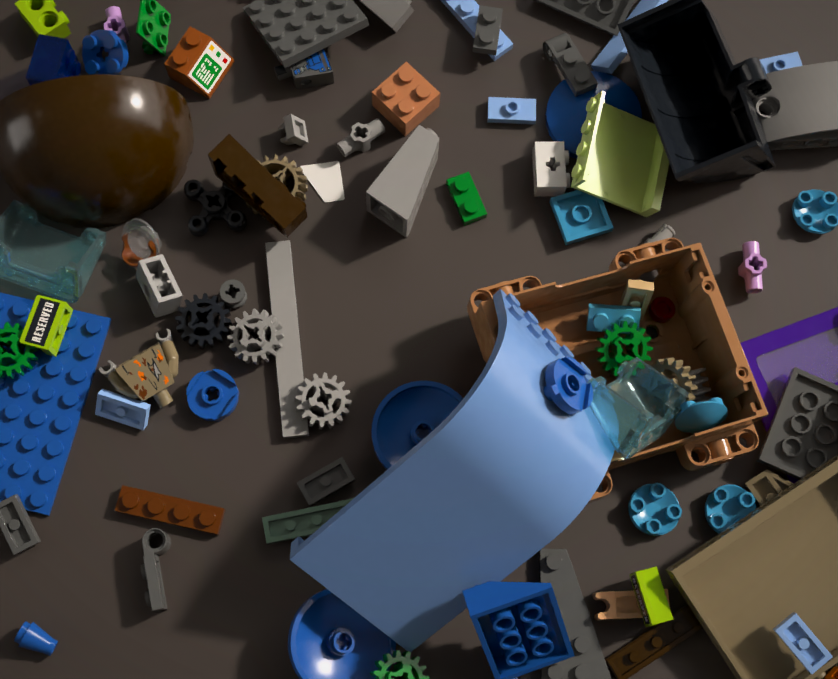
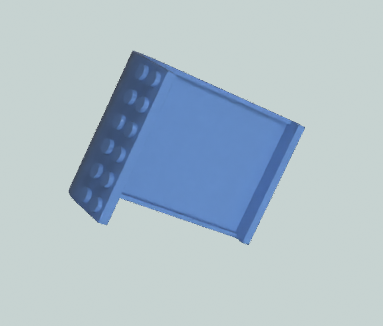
M501 289L493 295L498 318V334L493 351L477 381L459 405L429 435L306 540L298 536L291 542L290 560L410 652L467 608L463 590L489 581H502L570 525L598 489L614 454L617 441V421L611 406L613 401L607 394L608 388L605 383L599 378L595 380L591 376L589 368L583 362H580L587 373L583 376L586 384L591 383L593 388L591 405L579 413L568 415L554 401L548 400L543 391L546 385L545 373L547 365L564 357L574 358V355L565 345L561 347L555 342L556 337L547 328L543 330L538 325L537 318L530 311L525 313L520 308L521 305L515 296L511 293L507 295Z

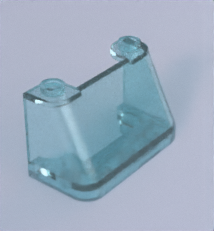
M13 200L0 216V278L65 302L76 303L82 296L106 245V232L96 228H86L82 232L81 237L39 223L37 213L33 208Z
M638 357L630 362L624 361L617 371L619 375L617 380L605 385L606 379L602 376L593 377L587 382V384L591 383L593 388V400L589 407L617 454L626 460L659 439L665 433L680 410V405L685 402L689 395V392Z

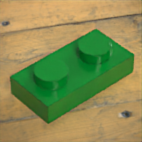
M469 172L446 179V185L464 226L487 218V212Z

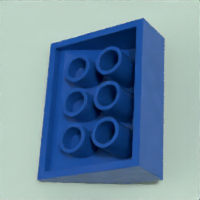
M489 581L462 591L471 620L495 679H512L575 656L551 583Z

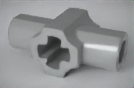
M378 118L368 124H360L358 122L352 126L351 134L337 143V147L344 157L354 151H362L364 153L370 149L371 141L385 132V128Z

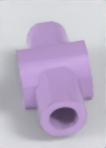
M117 6L108 7L105 10L107 21L103 23L104 30L116 32L120 40H124L127 45L130 35L125 21L122 19L121 10Z
M749 241L742 245L743 262L738 267V274L745 279L747 293H759L763 290L761 273L767 268V261L760 255L759 243Z

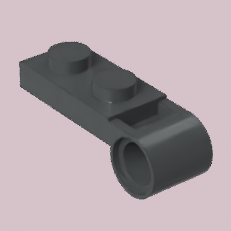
M567 33L560 34L543 42V50L547 59L550 62L554 61L575 97L597 88L598 82Z
M152 528L146 531L142 538L144 564H141V574L143 580H147L149 590L145 591L147 606L152 607V611L160 612L168 610L159 555L165 554L170 549L171 538L161 529ZM156 535H162V545L159 548L153 549L151 546L152 538Z

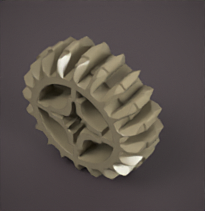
M275 154L273 160H269L265 155L263 163L258 161L270 174L276 173L273 176L285 186L290 178L295 184L291 194L294 197H300L303 201L306 200V194L304 193L308 191V185L305 184L307 177L302 175L303 169L301 167L296 168L297 165L294 160L288 163V158L284 156L279 161L278 156ZM252 209V210H253V213H254L255 215H257L258 212H257L256 210Z

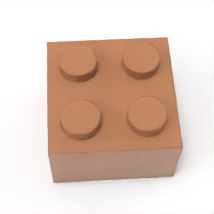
M405 62L372 91V106L405 137L435 111L440 104V92L408 62Z

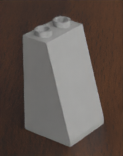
M418 125L366 191L367 211L406 238L411 231L438 159L439 137L432 129H425L421 125Z

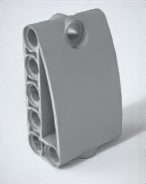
M838 61L804 65L767 73L772 89L768 93L752 100L769 149L785 150L838 146Z

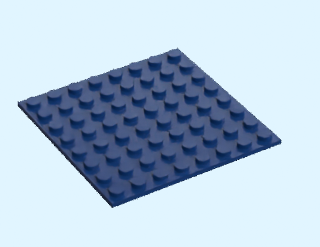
M0 293V328L4 329L5 322H8L12 328L16 323H19L22 329H24L35 300ZM73 310L56 357L47 355L40 349L33 353L38 357V361L31 360L30 362L33 369H23L24 376L15 373L14 379H10L7 374L3 379L0 378V502L18 494L25 510L50 516L109 330L111 318ZM4 346V348L7 350L9 354L11 353L14 356L16 355L12 351L13 349Z

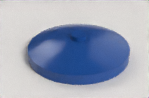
M591 71L598 82L597 88L577 97L574 96L565 79L551 93L545 113L548 133L553 142L564 141V149L568 150L569 156L575 159L578 157L576 150L583 134L581 133V127L586 120L588 112L586 111V105L591 97L596 96L601 91L605 92L604 100L606 104L642 119L641 106L637 96L626 83L613 75Z
M414 381L401 385L391 391L379 404L372 422L373 447L381 464L388 470L438 427L459 405L463 397L452 388L433 381Z
M328 589L317 592L301 605L292 620L288 634V653L292 667L299 679H375V677L370 675V671L378 670L375 661L381 660L384 662L383 654L389 653L392 656L393 651L396 649V642Z

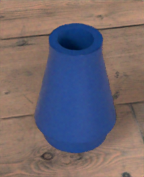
M27 621L21 626L14 639L21 648L37 651L51 656L59 642L34 622L30 624Z

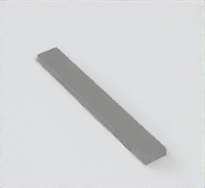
M290 240L267 242L265 246L271 312L277 318L276 322L282 325L283 328L279 331L284 334V338L278 339L283 345L282 348H275L277 353L276 367L283 439L309 436L308 418L304 421L301 420L303 411L296 412V407L301 403L295 402V396L301 395L297 392L298 387L305 386L303 383L304 376Z

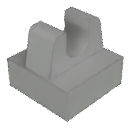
M292 114L283 117L284 123L278 129L286 133V136L281 138L280 141L286 145L297 144L299 146L309 143L305 121Z

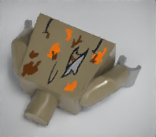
M166 329L168 333L166 338H160L157 332L156 338L158 343L122 364L116 366L112 361L108 360V363L111 365L108 371L101 367L99 368V371L108 378L117 392L131 399L140 398L142 401L153 396L159 408L173 401L166 388L175 383L173 378L178 374L179 355L169 329Z

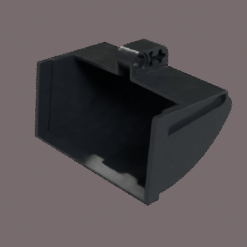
M670 0L617 24L674 176L679 182L683 180L694 183L725 182L750 177L776 167L752 100L768 93L772 89L766 71L757 57H752L736 64L718 21L704 0Z

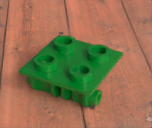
M140 0L136 34L143 39L142 48L144 53L153 54L154 51H158L162 56H165L171 14L156 0Z

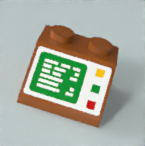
M189 27L164 65L169 78L210 99L235 61L210 36Z

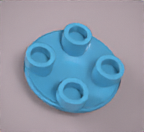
M816 189L800 192L792 205V214L796 223L804 230L814 234H824L835 229L838 225L836 194Z
M718 397L697 403L695 401H686L680 405L681 411L675 418V426L678 430L686 433H699L718 426L726 419L728 410L723 404L722 399Z
M661 483L646 484L639 487L629 500L628 510L633 524L640 531L648 535L659 536L670 532L677 525L682 515V509L676 496Z
M731 484L719 486L709 494L705 502L706 520L710 527L719 534L757 509L755 498L752 493L740 486Z

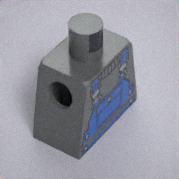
M324 49L286 68L283 65L274 67L278 81L292 77L296 89L334 83L333 70Z

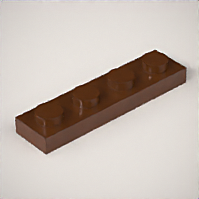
M124 485L121 487L115 511L118 513L215 535L220 533L225 509Z

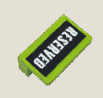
M37 295L21 335L20 343L39 348L45 354L56 357L73 309L64 301Z
M657 566L629 574L645 627L674 620Z

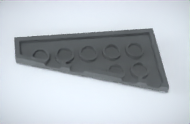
M541 549L539 551V583H551L575 656L541 668L540 679H611L567 549Z

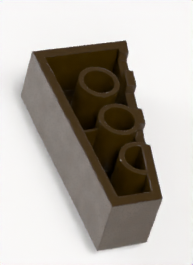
M230 134L208 154L214 174L286 238L308 217L305 202L298 196L294 197L280 180H277Z

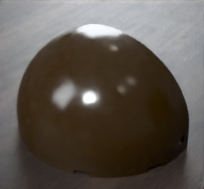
M111 74L70 76L27 86L11 93L0 101V171L12 191L34 212L56 223L72 225L75 228L94 229L116 226L137 219L136 216L149 209L153 210L180 183L193 150L192 118L185 98L175 89L153 80Z

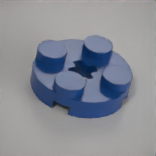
M96 30L83 38L82 58L85 71L88 74L120 75L119 73L122 69L126 68L129 59L128 48L124 40H120L116 35V32L112 30ZM103 49L109 54L108 57H105V60L102 57Z
M571 357L557 359L547 365L545 373L546 385L543 388L544 394L548 400L554 401L568 415H574L588 408L593 400V388L591 383L586 384L583 376L587 373L583 366Z
M219 369L202 371L196 374L190 380L186 389L190 409L197 417L206 421H222L235 410L239 400V390L234 379L228 373ZM217 389L218 399L208 401L209 397L206 393Z

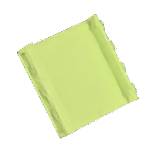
M601 91L596 96L591 97L586 105V111L588 112L586 120L581 127V133L583 134L576 150V155H578L577 162L571 172V177H573L571 187L644 217H649L660 211L669 167V160L655 124L606 104L604 100L605 92Z

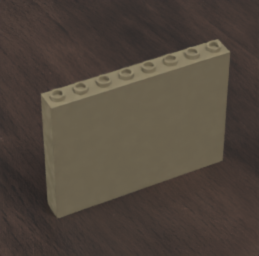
M838 454L665 569L736 679H822L826 675V670L832 666H838ZM793 612L797 613L833 656L813 674L806 670L773 630Z

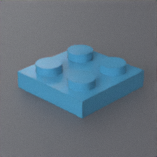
M579 190L550 198L549 202L565 245L612 232L613 225L602 199Z

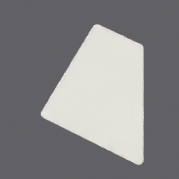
M339 161L300 166L303 169V174L324 202L345 199Z

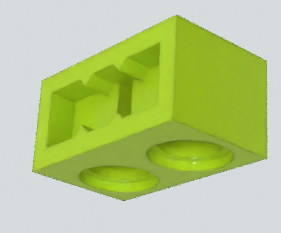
M19 0L14 3L22 18L47 49L71 34L67 26L70 23L69 19L62 10L57 12L55 9L56 4L53 0Z

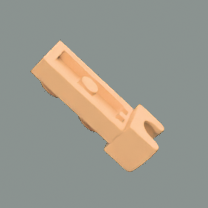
M664 589L669 604L668 589ZM634 591L593 593L594 600H601L606 604V610L595 614V620L643 618Z

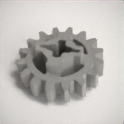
M253 309L252 315L244 311V318L236 317L235 321L238 324L229 327L234 332L232 335L227 336V339L234 342L229 347L232 351H236L234 355L237 358H243V361L247 364L253 360L256 365H259L260 359L269 362L268 355L272 354L276 357L275 348H282L283 346L278 341V339L284 338V334L279 331L283 327L279 322H276L277 318L273 314L269 316V313L264 309L261 314L256 309ZM250 332L259 335L262 341L255 340Z
M325 372L322 378H319L315 373L313 374L312 381L307 378L304 379L305 387H298L297 392L301 395L295 396V402L301 404L296 407V412L303 411L301 420L304 421L308 418L310 420V427L318 423L319 430H322L324 424H327L331 429L334 426V421L339 424L342 423L343 418L341 415H348L349 410L345 407L351 405V400L346 399L350 394V390L343 391L345 382L336 383V375L332 379H328ZM313 388L314 396L306 400L307 393ZM320 396L323 400H328L326 406L323 402H318ZM340 402L339 409L333 414L332 406ZM314 411V412L320 414L321 417H320V416H317V415H315V414H313L312 412Z

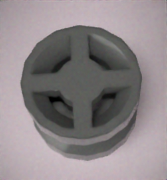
M232 279L225 281L221 285L220 296L228 308L239 309L246 303L247 293L240 281Z

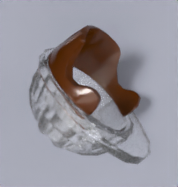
M134 218L126 223L121 238L123 244L121 257L127 265L138 267L139 260L160 254L162 242L158 233L146 221Z

